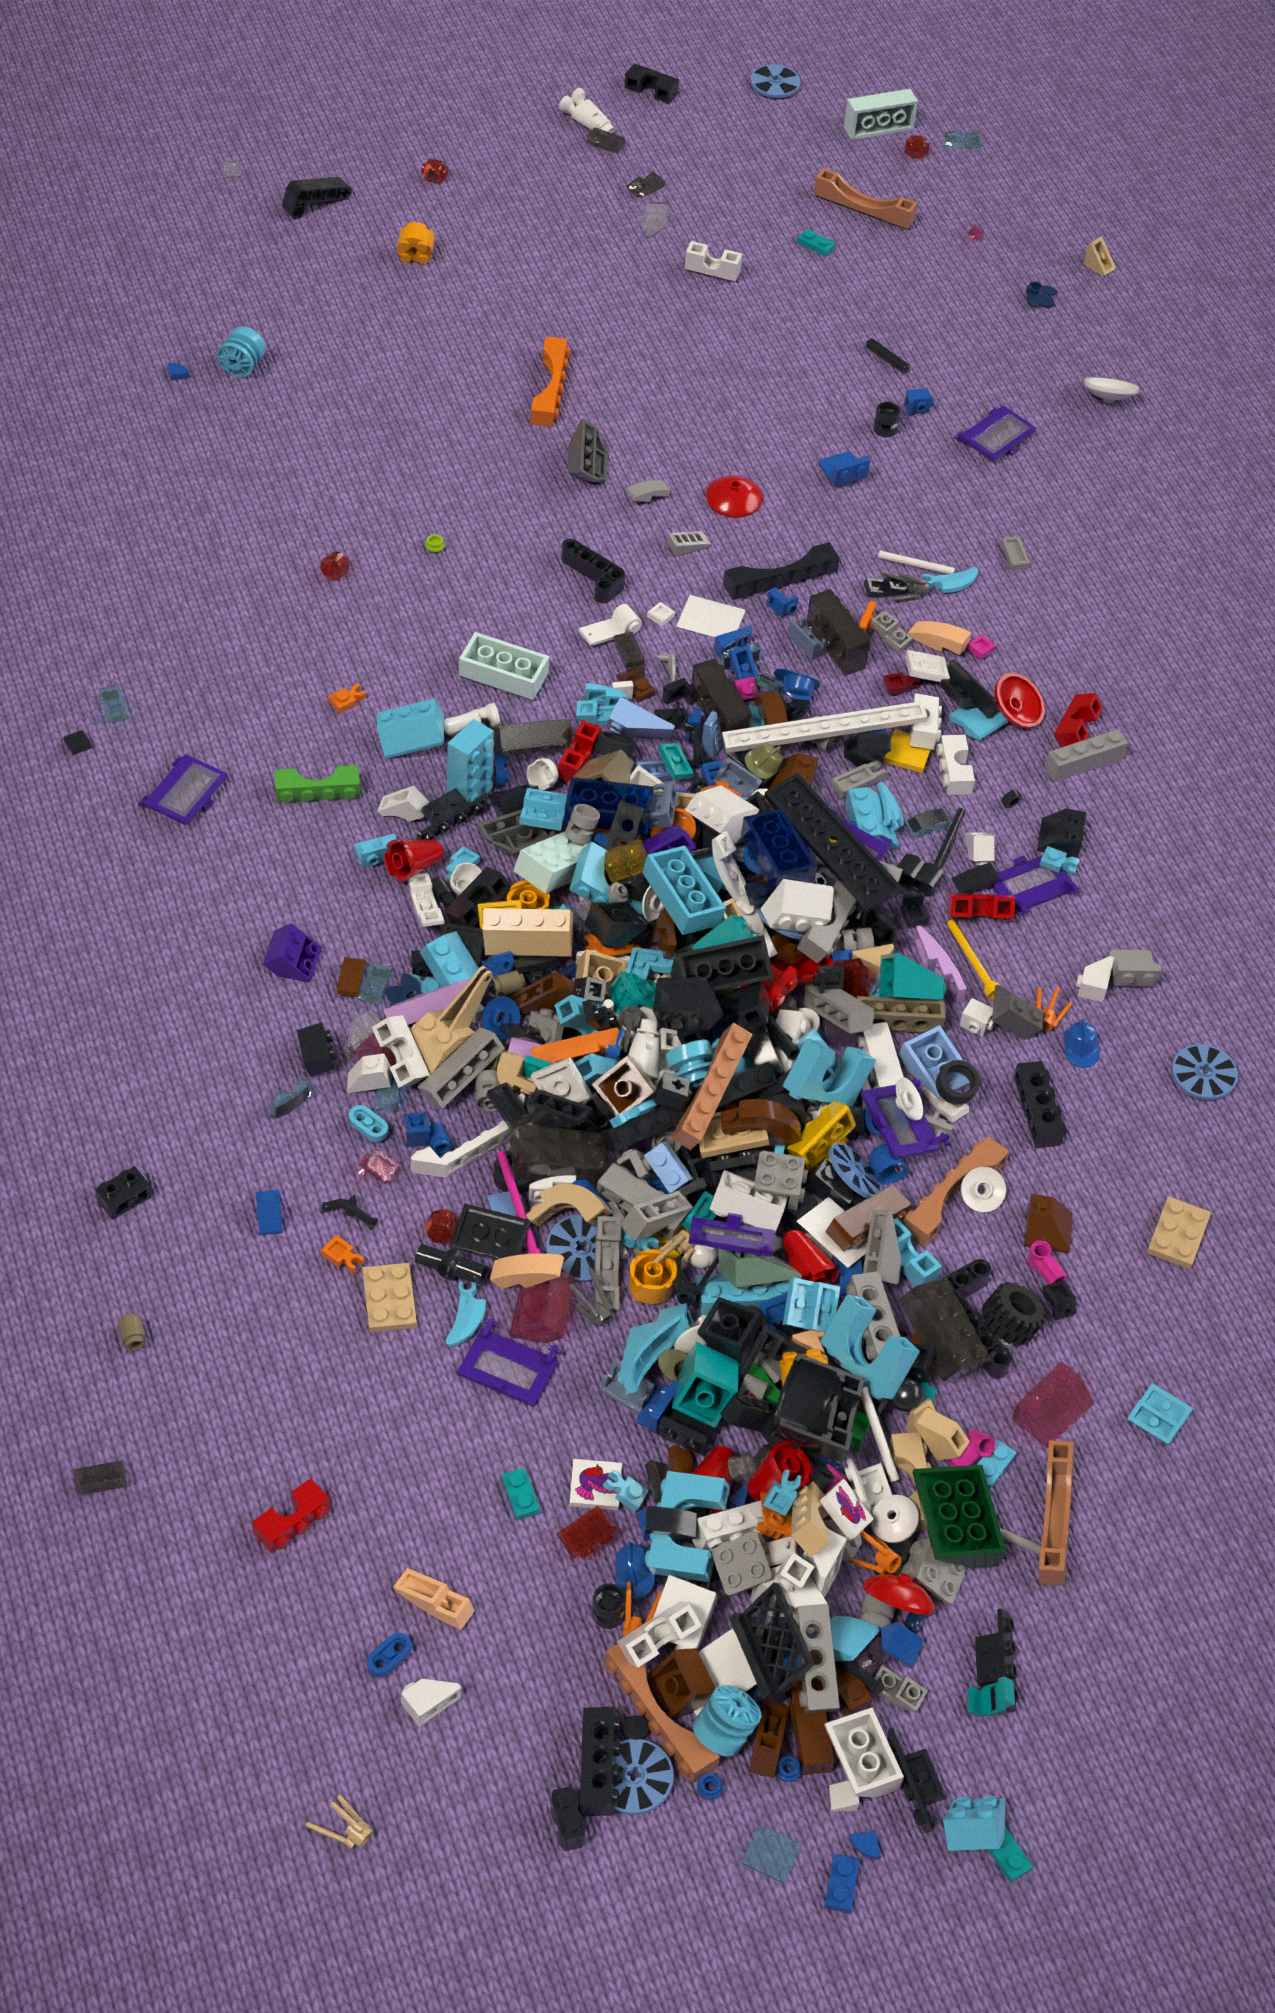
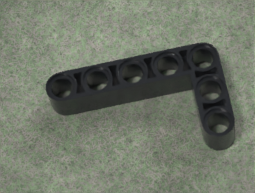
M976 1259L935 1282L930 1302L984 1370L992 1378L1001 1379L1008 1372L1011 1356L964 1299L984 1288L990 1276L991 1265L984 1259Z
M735 1393L720 1412L722 1418L729 1424L760 1432L771 1447L781 1441H785L771 1434V1424L776 1405L772 1402ZM796 1444L790 1445L795 1449H802L810 1461L812 1473L809 1474L810 1480L806 1486L813 1481L824 1493L834 1480L833 1474L814 1451Z

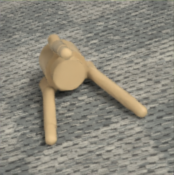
M681 1230L669 1242L658 1250L663 1252L654 1259V1263L657 1264L674 1249L679 1254L685 1252L682 1258L683 1269L689 1256L695 1251L692 1248L694 1244L688 1243L689 1234Z
M338 1795L337 1799L352 1818L335 1802H331L330 1805L350 1824L345 1831L348 1835L347 1838L310 1822L305 1824L306 1827L340 1841L351 1849L355 1845L359 1848L363 1847L373 1833L370 1826L360 1818L341 1795Z

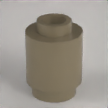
M517 970L497 975L493 979L496 996L501 995V992H504L505 996L513 994L525 986L524 977Z
M135 1314L123 1316L118 1322L123 1346L128 1351L142 1349L145 1346L146 1335L141 1317Z

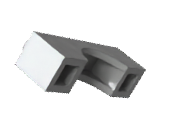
M838 882L832 886L834 892L830 922L827 926L814 924L804 934L797 947L799 951L816 963H819L824 957L827 959L834 950L832 945L841 937L839 931L843 930L849 921L847 916L849 917L856 908L854 905L856 899Z

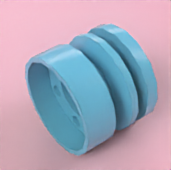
M245 326L233 329L227 340L220 346L217 352V359L222 368L231 375L246 377L250 375L256 364L264 356L266 345L263 338L253 329Z
M699 1040L670 1050L665 1054V1058L670 1071H679L675 1075L690 1080L689 1090L692 1092L700 1088L711 1064L708 1061L713 1058L714 1053L710 1041Z
M721 1685L715 1688L706 1705L695 1718L693 1723L694 1733L698 1740L712 1752L722 1756H734L739 1753L748 1736L752 1734L754 1728L760 1722V1708L747 1693L739 1688Z

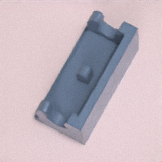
M801 617L798 625L795 619L791 620L788 636L811 660L828 652L827 641L822 639L821 643L805 626L806 620L804 617Z
M729 757L712 781L715 784L717 781L728 782V787L742 794V797H751L762 782L761 779Z
M673 781L654 785L653 790L661 789L663 792H654L652 812L648 815V819H650L648 823L649 828L672 827L678 796Z
M614 1361L610 1366L608 1376L604 1375L600 1392L635 1413L640 1414L652 1397L655 1385L642 1378L637 1392L627 1394L625 1386H621L618 1379L621 1365Z

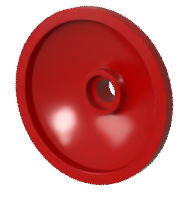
M727 475L711 482L706 490V501L709 507L716 513L726 517H747L757 512L762 505L763 494L756 483L743 476Z
M1007 673L998 679L994 693L995 699H997L996 704L1002 715L1009 722L1020 728L1030 729L1037 726L1043 720L1045 714L1044 701L1037 687L1028 678L1018 673Z
M806 956L793 965L774 959L770 964L783 972L789 966H792L797 970L798 983L796 986L805 987V985L813 983V974L817 973V966H833V959L830 956L827 959L824 957L819 963H816Z
M900 1572L898 1575L881 1574L871 1576L865 1579L862 1584V1588L869 1595L898 1609L921 1615H931L935 1609L933 1600L927 1592L913 1582V1577Z

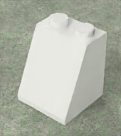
M781 1565L771 1569L773 1577L770 1581L752 1588L750 1598L752 1603L773 1582H779V1579L774 1576ZM810 1575L803 1587L796 1591L793 1589L788 1591L780 1586L792 1614H794L797 1606L827 1604ZM775 1594L770 1598L769 1608H774ZM768 1611L767 1614L772 1617L773 1612ZM807 1627L805 1629L807 1636H816L817 1631L814 1628Z
M669 1575L654 1617L679 1601L690 1604L702 1626L681 1640L674 1639L669 1642L677 1644L676 1650L697 1648L698 1650L720 1595Z

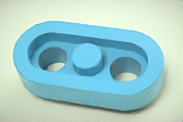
M358 1105L350 1110V1125L373 1142H380L387 1137L388 1125L386 1121L368 1107Z

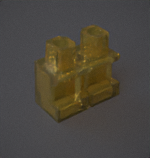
M637 839L631 841V844L622 847L617 846L605 852L604 866L612 883L630 877V873L632 876L642 873L648 854L641 840Z

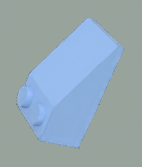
M622 697L619 698L607 724L610 732L626 737L670 739L675 727L671 723Z
M940 1025L905 1042L898 1053L908 1071L917 1080H920L938 1099L941 1096L937 1092L935 1083L940 1070L946 1063L952 1060L963 1061ZM958 1072L948 1073L945 1079L947 1085L953 1091L970 1083L966 1076Z

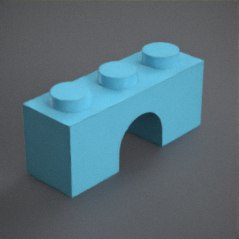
M896 1218L894 1219V1225L901 1256L900 1271L922 1292L938 1281L942 1265L927 1250L921 1254L916 1252L911 1243L912 1234Z

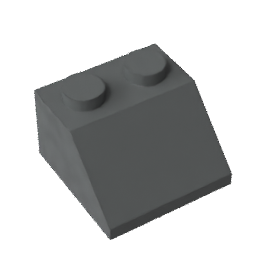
M999 985L995 986L993 1022L1024 1040L1042 1030L1043 1011Z

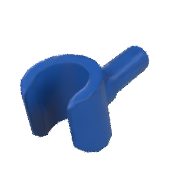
M620 1029L615 1045H607L606 1057L616 1058L619 1055L621 1041L626 1032L625 1029Z

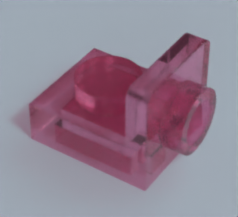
M375 1149L371 1154L366 1153L359 1163L362 1167L358 1173L363 1175L367 1171L386 1184L399 1164L380 1150Z

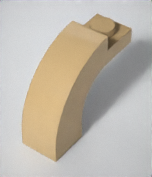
M559 1184L539 1193L543 1202L532 1206L526 1216L531 1223L539 1227L558 1211L566 1208H575L587 1223L595 1227L598 1216H609L612 1212L600 1197L588 1189L575 1184Z

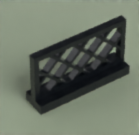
M773 1582L742 1614L735 1612L729 1620L763 1699L782 1704L788 1698L786 1692L815 1663L780 1585ZM775 1594L774 1608H769L770 1598ZM760 1609L758 1624H756L752 1615ZM768 1611L773 1612L770 1626L765 1625ZM780 1613H783L785 1616L783 1628H778ZM764 1629H769L767 1643L764 1644L762 1639ZM776 1631L782 1632L779 1646H774ZM789 1633H792L794 1637L792 1649L786 1648ZM773 1649L778 1650L775 1665L771 1660ZM785 1651L791 1652L788 1667L783 1666ZM798 1653H800L804 1663L797 1669L795 1667ZM782 1669L787 1670L786 1678L783 1683H781L780 1681Z

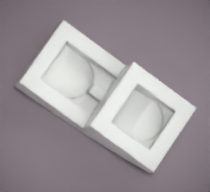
M926 1087L922 1088V1092L938 1111H941V1114L952 1123L969 1113V1106L967 1104L954 1105L948 1103L942 1098H936Z

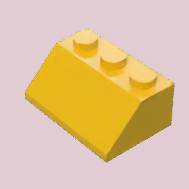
M837 1101L824 1106L820 1111V1115L814 1121L808 1122L804 1127V1131L801 1133V1141L788 1144L787 1151L789 1155L805 1158L804 1169L808 1170V1173L813 1166L821 1162L828 1155L829 1148L834 1143H840L856 1127L850 1108Z

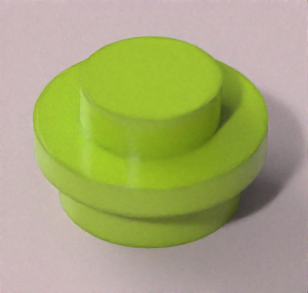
M433 534L427 538L425 547L431 552H440L444 549L445 542L440 535Z

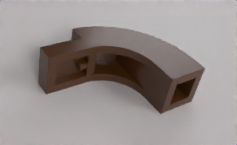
M776 690L753 693L754 706L758 708V713L762 716L764 726L788 722L784 703ZM789 743L774 746L775 748L780 746V750L789 749Z
M665 907L658 916L652 939L653 942H659V949L663 952V959H672L677 946L675 931L678 930V927Z
M764 1099L739 1101V1108L721 1112V1130L724 1135L747 1129H762L770 1132L776 1138L779 1145L801 1141V1126L797 1116L793 1111L780 1103Z

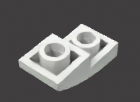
M576 1175L549 1177L529 1184V1201L543 1202L539 1193L555 1185L572 1184L576 1181Z

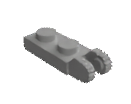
M874 761L832 778L831 785L843 798L847 796L848 789L865 788L876 782L879 783L885 780L889 774L885 769L878 771L881 768V764L879 761Z

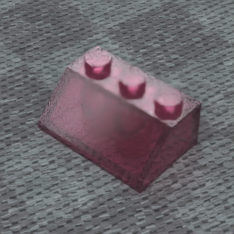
M561 1268L560 1277L528 1288L520 1285L509 1336L539 1343H548L561 1339L573 1292L568 1285H574L575 1278Z
M1061 1361L1016 1404L1012 1419L1046 1448H1049V1440L1057 1441L1093 1406L1094 1402L1081 1377Z

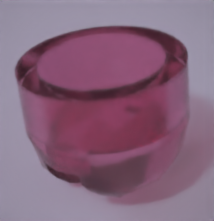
M973 225L969 230V236L973 240H979L984 234L983 230L976 225Z

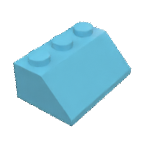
M435 698L377 713V730L384 757L388 759L444 745V714Z
M869 787L848 789L845 806L849 821H856L857 828L882 841L883 839L880 838L881 834L892 839L891 844L887 842L889 844L887 850L898 849L899 845L895 831L891 833L888 825L885 828L882 825L884 809L881 796Z
M456 931L445 934L426 944L420 951L421 956L440 987L448 986L465 978L471 980L479 969Z

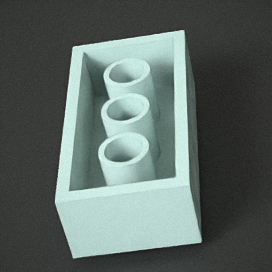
M911 89L847 99L844 129L851 140L914 129L918 100Z
M477 632L473 634L459 658V676L532 700L535 698L549 672V656Z
M564 831L522 849L513 871L546 894L572 882L579 853L588 844H579L567 838Z

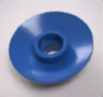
M504 996L491 999L484 1007L482 1013L483 1028L494 1032L500 1041L510 1038L498 1030L501 1023L511 1025V1023L520 1024V1011L517 1004L512 999Z

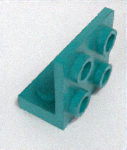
M621 971L607 989L619 1017L620 1011L624 1010L626 1006L637 1007L640 1004L653 1009L656 983L652 980H644L634 973L629 974Z

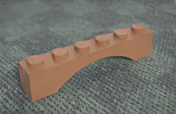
M825 168L816 176L814 194L906 229L915 220L917 202L904 197L883 200L866 196L851 187L839 173Z
M734 1022L723 1032L714 1050L713 1059L695 1097L680 1119L671 1139L689 1150L702 1140L752 1036L750 1032Z
M989 1136L982 1142L978 1141L973 1147L969 1156L964 1155L955 1170L953 1168L950 1169L945 1176V1180L942 1183L938 1182L933 1187L931 1194L928 1197L924 1196L918 1203L917 1208L914 1211L910 1210L903 1220L905 1222L904 1226L912 1234L911 1238L923 1247H926L939 1233L942 1221L941 1210L948 1198L961 1187L965 1175L977 1167H989L998 1172L1006 1164L1009 1150Z
M1049 1440L1045 1516L1039 1559L1040 1584L1065 1586L1074 1469V1442Z
M618 1644L608 1649L604 1662L607 1671L617 1677L622 1692L632 1698L635 1710L640 1716L644 1715L647 1719L648 1727L654 1736L658 1735L662 1740V1745L667 1755L675 1758L682 1776L688 1777L694 1783L701 1776L718 1768L720 1756L706 1748L698 1740L695 1733L671 1720L658 1706L647 1682L646 1663L638 1668L629 1664Z

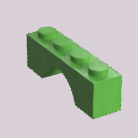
M358 765L337 766L332 775L321 780L306 779L296 769L274 770L276 803L360 798Z

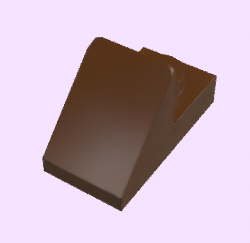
M645 666L633 667L616 675L620 682H633L632 696L638 703L655 696V689L644 677Z
M778 933L771 938L778 953L772 956L773 958L793 965L806 957L804 953L797 949L798 946L790 943L788 936Z

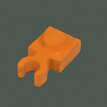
M356 684L350 691L343 688L329 695L328 702L340 714L356 706V700H364L366 698V691L360 692V684Z
M337 1235L321 1249L323 1257L337 1267L344 1263L350 1273L354 1274L356 1272V1266L352 1263L364 1264V1258L360 1254H353L354 1247Z

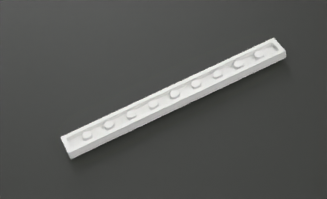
M923 701L727 731L722 732V738L726 753L749 750L750 748L756 749L764 743L776 746L927 722V714Z

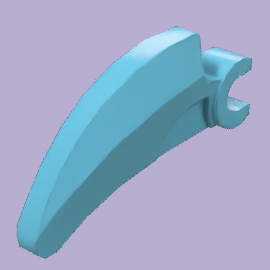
M972 567L962 572L933 576L924 574L922 575V580L928 581L929 589L938 587L942 590V593L956 592L967 588L976 580L978 568Z
M880 781L877 784V788L884 809L882 825L884 828L888 825L890 832L893 833L904 825V817L897 800L888 787Z
M654 1099L643 1101L609 1121L613 1128L618 1127L631 1118L654 1110L659 1104L655 1103Z
M460 1282L458 1285L460 1293L459 1308L453 1328L446 1338V1345L448 1347H455L468 1340L483 1322L486 1313V1300L473 1297L477 1293L474 1282H472V1287L469 1290L464 1289L463 1282Z

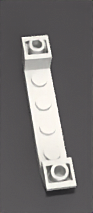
M521 1093L517 1098L524 1107L525 1095ZM503 1120L491 1130L483 1131L477 1138L464 1142L458 1149L445 1153L442 1158H439L430 1146L424 1150H418L411 1156V1171L418 1174L447 1177L511 1140L521 1125L509 1129Z

